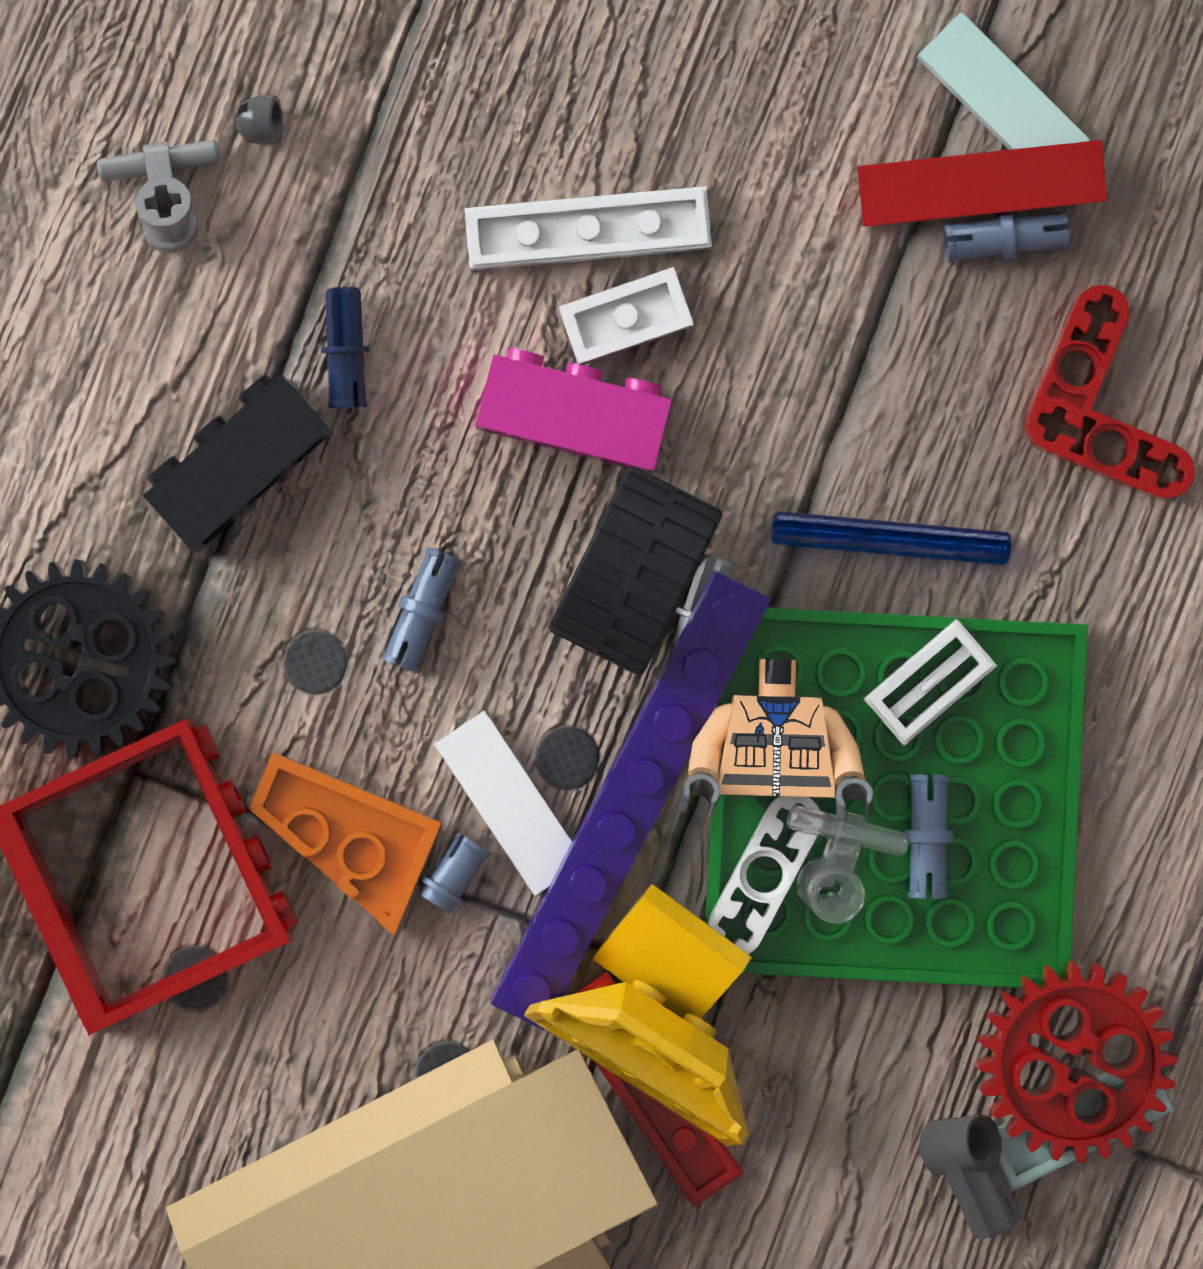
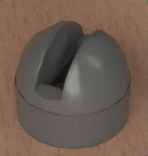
M256 96L245 100L239 106L238 117L236 118V129L239 134L249 143L259 145L279 144L283 133V113L278 96Z

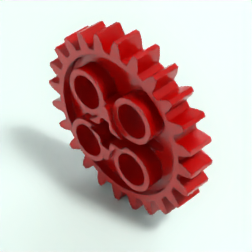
M1068 961L1065 978L1060 979L1049 965L1043 966L1044 983L1038 986L1025 975L1021 976V986L1025 994L1018 999L1011 993L1003 991L1000 995L1009 1008L1007 1013L1003 1015L988 1011L986 1017L998 1028L996 1035H978L977 1039L981 1045L992 1050V1056L976 1060L975 1066L980 1071L993 1074V1078L982 1083L979 1089L984 1096L1000 1095L1001 1097L989 1109L990 1113L995 1119L1012 1114L1013 1116L1005 1128L1007 1134L1014 1138L1028 1129L1025 1144L1028 1150L1034 1153L1047 1140L1049 1155L1055 1161H1059L1066 1146H1071L1072 1153L1079 1163L1085 1162L1088 1146L1092 1145L1095 1146L1104 1159L1110 1158L1109 1140L1115 1137L1125 1147L1130 1149L1133 1147L1128 1129L1135 1125L1139 1129L1150 1133L1152 1127L1143 1114L1148 1108L1165 1112L1167 1107L1155 1096L1157 1089L1175 1088L1176 1084L1169 1077L1161 1073V1067L1178 1063V1057L1171 1052L1160 1050V1045L1171 1040L1174 1034L1169 1028H1153L1152 1026L1164 1014L1163 1010L1157 1005L1140 1009L1148 992L1141 986H1138L1124 994L1127 976L1119 971L1112 976L1107 984L1104 983V968L1098 963L1092 965L1086 978H1082L1079 966L1074 961ZM1070 1005L1075 1007L1078 1011V1021L1075 1028L1065 1035L1051 1033L1049 1029L1051 1014L1061 1006ZM1037 1034L1072 1055L1078 1056L1082 1052L1083 1056L1098 1069L1123 1079L1124 1087L1119 1090L1115 1089L1080 1068H1074L1070 1072L1068 1066L1059 1057L1029 1044V1035ZM1115 1035H1128L1132 1043L1131 1052L1128 1057L1119 1063L1106 1062L1103 1054L1105 1043ZM1033 1060L1046 1061L1050 1071L1047 1081L1038 1088L1028 1089L1022 1087L1020 1084V1074L1024 1066ZM1093 1088L1101 1090L1103 1103L1096 1114L1089 1117H1081L1075 1114V1100L1081 1092Z

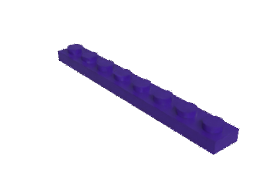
M714 569L570 844L550 886L547 888L490 997L491 1005L545 1031L544 1028L524 1016L526 1010L531 1004L563 997L691 754L694 739L712 714L771 601L768 596Z

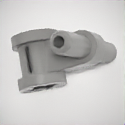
M215 140L169 147L168 141L143 145V152L99 159L97 161L99 179L103 183L142 176L148 177V181L137 193L135 204L138 216L142 221L145 239L152 248L163 253H176L186 249L193 243L198 232L196 215L192 209L190 193L181 181L174 178V171L218 164L220 154ZM171 213V216L163 218V214Z

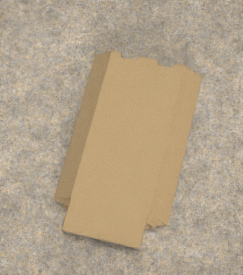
M492 1039L167 1206L166 1210L180 1253L188 1269H611L602 1250L603 1247L611 1243L607 1231L657 1206L658 1203L579 1049L526 1075L518 1058L514 1056L505 1060Z

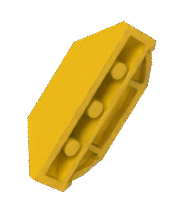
M635 980L632 985L623 982L529 1005L524 1014L525 1017L576 1050L579 1049L581 1053L725 1146L742 1145L748 1136V1129L729 1049L713 1039L717 1031L704 1020L689 1013H686L682 1019L665 1008L663 1004L666 1001V997L653 987Z

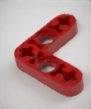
M1108 285L1092 286L1081 293L1071 307L1026 415L1024 425L1026 437L1034 447L1044 453L1152 498L1164 500L1178 497L1188 490L1194 479V463L1188 452L1178 445L1092 410L1129 317L1128 302L1122 292ZM1101 298L1110 301L1108 311L1116 316L1114 323L1105 322L1102 324L1094 338L1096 342L1106 343L1103 353L1089 342L1071 340L1073 330L1081 336L1087 334L1092 322V315L1084 311L1085 304L1094 305ZM1068 353H1083L1091 360L1094 370L1092 378L1086 385L1072 386L1065 382L1061 376V361ZM1055 409H1059L1063 412L1061 422L1075 430L1082 429L1083 419L1092 422V427L1082 438L1080 455L1070 451V448L1077 439L1065 434L1056 435L1052 442L1043 438L1045 427L1037 423L1038 417L1040 415L1049 416ZM1105 431L1117 433L1125 442V456L1120 463L1114 466L1103 465L1096 459L1093 453L1095 438ZM1139 442L1148 446V450L1142 455V458L1155 463L1164 461L1167 456L1174 458L1173 469L1181 473L1180 480L1178 482H1167L1163 488H1160L1156 485L1158 475L1144 467L1136 469V478L1128 476L1126 474L1127 470L1137 459Z

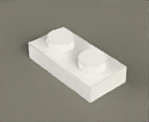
M674 267L558 306L577 364L580 365L691 328L694 325Z

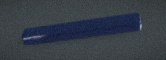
M783 511L774 514L771 525V540L778 545L1004 565L1009 562L1012 548L1011 534L1001 531Z

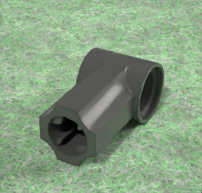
M980 1114L931 1121L926 1124L920 1137L922 1160L927 1169L933 1174L946 1175L975 1239L991 1238L1004 1230L1011 1229L1022 1216L998 1165L1002 1151V1140L995 1122L987 1115Z

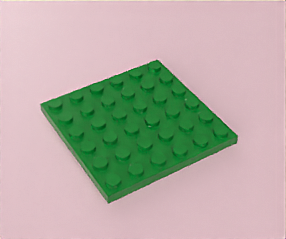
M786 608L766 609L716 707L731 703L733 695L758 696L759 659L796 660L795 697L822 698L823 706L838 711L859 747L865 781L873 790V814L867 817L866 805L859 800H850L845 803L846 820L839 819L836 814V786L835 798L809 797L816 803L821 812L822 824L820 832L759 946L748 954L752 958L742 973L1022 988L1020 977L1023 975L1034 982L1036 986L1043 984V966L1049 965L1059 979L1065 978L1068 961H1071L1088 624ZM958 619L997 666L903 746L890 729L879 719L872 708L866 704L863 698L950 623ZM955 637L882 700L883 703L890 708L958 650L962 644ZM969 656L897 719L906 727L978 665L976 660ZM910 774L928 775V800L932 797V774L950 775V781H948L947 830H953V843H947L948 898L932 899L930 897V873L926 875V899L908 897V891H910L911 843L905 842V829H911ZM720 795L716 811L710 817L706 924L767 807L777 796ZM796 803L792 810H786L781 807L776 816L783 823V829L778 839L775 841L768 833H765L760 845L773 847L783 853L789 861H792L798 849L789 848L785 845L795 830L805 833L809 828L810 822L803 817V811L806 807L800 803ZM768 856L754 859L749 864L746 872L748 884L759 892H768L775 889L782 878L780 864ZM737 887L731 899L743 902L739 912L733 919L723 916L718 924L725 931V938L732 943L737 938H743L746 941L750 938L752 931L747 928L745 921L752 907L760 915H763L769 903H761L750 899Z

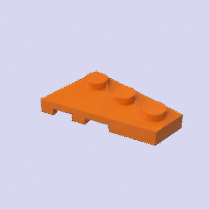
M276 752L271 754L249 807L250 811L304 858L306 857L335 882L337 887L352 900L354 899L384 928L395 936L442 824L441 821Z

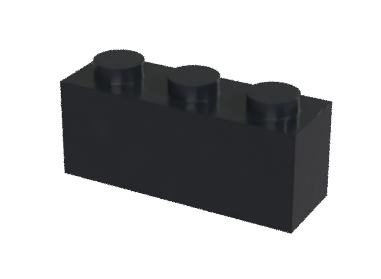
M282 374L278 375L273 381L267 375L255 381L239 397L244 406L228 421H225L221 415L214 418L193 438L198 444V447L181 462L176 456H172L148 477L147 480L153 487L143 497L191 551L199 553L334 433Z

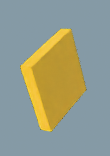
M651 884L603 942L592 959L622 982L632 985L635 980H638L653 987L666 997L663 1006L682 1019L686 1013L701 1019L744 971L752 957L655 885Z

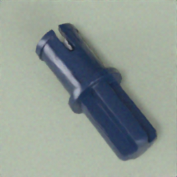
M332 287L327 289L325 293L327 347H321V353H327L328 408L367 407L364 352H370L369 346H363L361 292L356 287Z

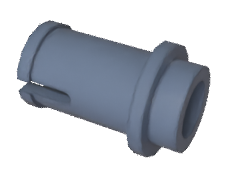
M457 832L453 843L431 877L423 876L421 879L425 886L420 895L449 914L456 904L462 907L465 903L461 899L462 894L484 860L491 853Z

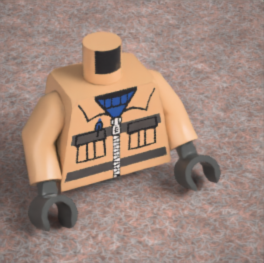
M759 659L758 696L733 695L731 703L723 704L714 709L694 739L688 779L683 786L679 807L682 811L686 812L689 798L699 795L708 800L709 809L707 816L711 817L716 811L720 795L835 798L836 786V814L839 819L846 820L845 803L850 800L862 801L866 805L867 817L873 814V790L865 781L859 747L838 711L823 706L822 698L795 697L796 660Z

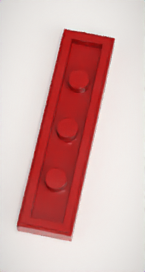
M1102 140L857 166L863 227L1107 202Z
M606 970L572 994L615 985L616 982L608 970ZM595 1062L693 1208L744 1174L727 1146Z

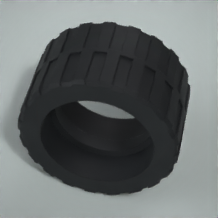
M635 466L628 467L549 625L550 632L635 675L644 674L723 515L721 509Z

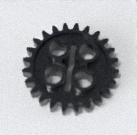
M77 559L72 564L70 576H65L58 562L49 563L47 581H43L34 571L29 570L25 572L29 590L24 593L12 585H7L4 589L13 604L9 609L0 606V707L6 705L9 709L1 726L5 729L15 726L20 722L23 723L25 727L20 740L23 744L31 743L39 734L44 735L43 752L45 754H53L60 741H65L69 758L79 756L82 742L86 740L95 756L104 754V736L107 735L119 747L125 746L127 738L123 727L128 724L139 732H145L148 728L140 712L143 709L157 713L163 710L161 704L152 696L154 689L166 690L173 687L170 681L159 676L161 667L177 664L176 658L160 654L159 647L173 640L174 633L156 632L154 625L166 615L165 611L158 609L146 612L142 608L151 595L148 589L140 590L132 596L127 593L131 584V575L123 573L113 584L109 583V565L100 563L92 577H87L84 560ZM59 603L68 610L71 620L67 632L61 637L54 639L43 630L41 619L46 608L52 604ZM117 620L128 629L129 644L121 654L112 656L103 650L99 637L102 628L108 622ZM27 639H33L60 649H76L79 642L83 644V655L124 666L128 669V676L126 678H119L92 668H77L74 675L70 674L71 664L68 661L28 651L24 643ZM35 662H42L47 665L53 676L50 690L40 697L31 694L26 689L24 683V674L27 668ZM94 679H100L105 682L112 693V700L108 709L101 714H94L88 711L82 700L83 689L86 684Z

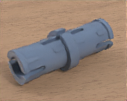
M1066 211L1012 218L1011 212L998 213L996 220L953 225L951 223L944 224L943 241L944 244L948 245V248L945 249L947 263L954 262L955 260L999 255L1002 261L1015 260L1018 253L1054 249L1068 250L1070 247L1069 229L1065 230L1064 225H1068Z
M428 546L409 596L402 595L398 607L403 608V611L386 652L381 657V659L389 663L396 664L414 673L419 671V664L436 622L443 624L447 613L441 610L458 569L463 564L462 560L448 554L444 557V553ZM443 557H444V560H443V562H442V565H441V567H440V570H439V572H438V575L436 576V573H437V571H438V569H439V566H440V564H441V561H442V559H443ZM407 644H409V645H408V648H407V650H406V652H405V655H404V657H403V660H402V662H401V664H400V661H401V659H402V656H403V654H404V651H405V649H406V646H407Z
M910 774L911 829H905V842L911 843L910 891H908V897L926 899V875L930 873V897L932 899L948 898L947 843H953V830H947L948 781H950V775L932 774V797L928 800V775Z

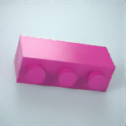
M509 348L507 357L493 354L475 424L477 430L626 468L635 466L647 473L653 474L672 399L660 397L662 386L634 378H627L625 387L601 382L603 371L575 363H568L566 372L542 367L544 356L516 348Z

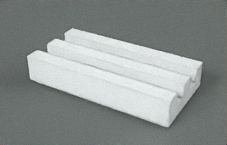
M955 619L865 696L863 700L878 715L884 725L890 729L896 739L905 746L997 665L958 619ZM955 637L962 644L958 650L890 708L883 703L882 700ZM969 656L976 660L978 665L906 727L897 719Z

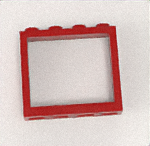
M192 718L179 721L0 805V847L88 1036L282 946L294 938L290 927L297 924L298 920L293 907L283 890L274 894L264 871L272 868L266 849L258 835L248 839L238 817L246 813L243 800L232 780L222 783L212 761L221 756L210 730L205 724L197 728ZM181 744L267 930L111 1003L24 816Z

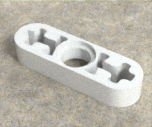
M777 796L772 800L709 916L707 924L725 937V931L718 924L723 916L733 919L739 912L743 902L731 899L737 887L750 899L761 903H769L763 915H760L752 907L745 921L747 928L752 931L750 938L747 941L743 938H737L733 942V944L747 954H750L759 946L820 832L822 824L821 812L811 798ZM796 803H800L806 807L803 811V817L810 822V825L805 833L795 830L788 839L785 846L798 849L793 860L789 861L779 850L769 846H761L760 842L765 833H768L776 841L783 829V823L776 818L778 811L781 807L786 810H792ZM762 856L775 859L782 869V878L779 885L768 892L754 890L748 884L746 878L749 864L754 859Z

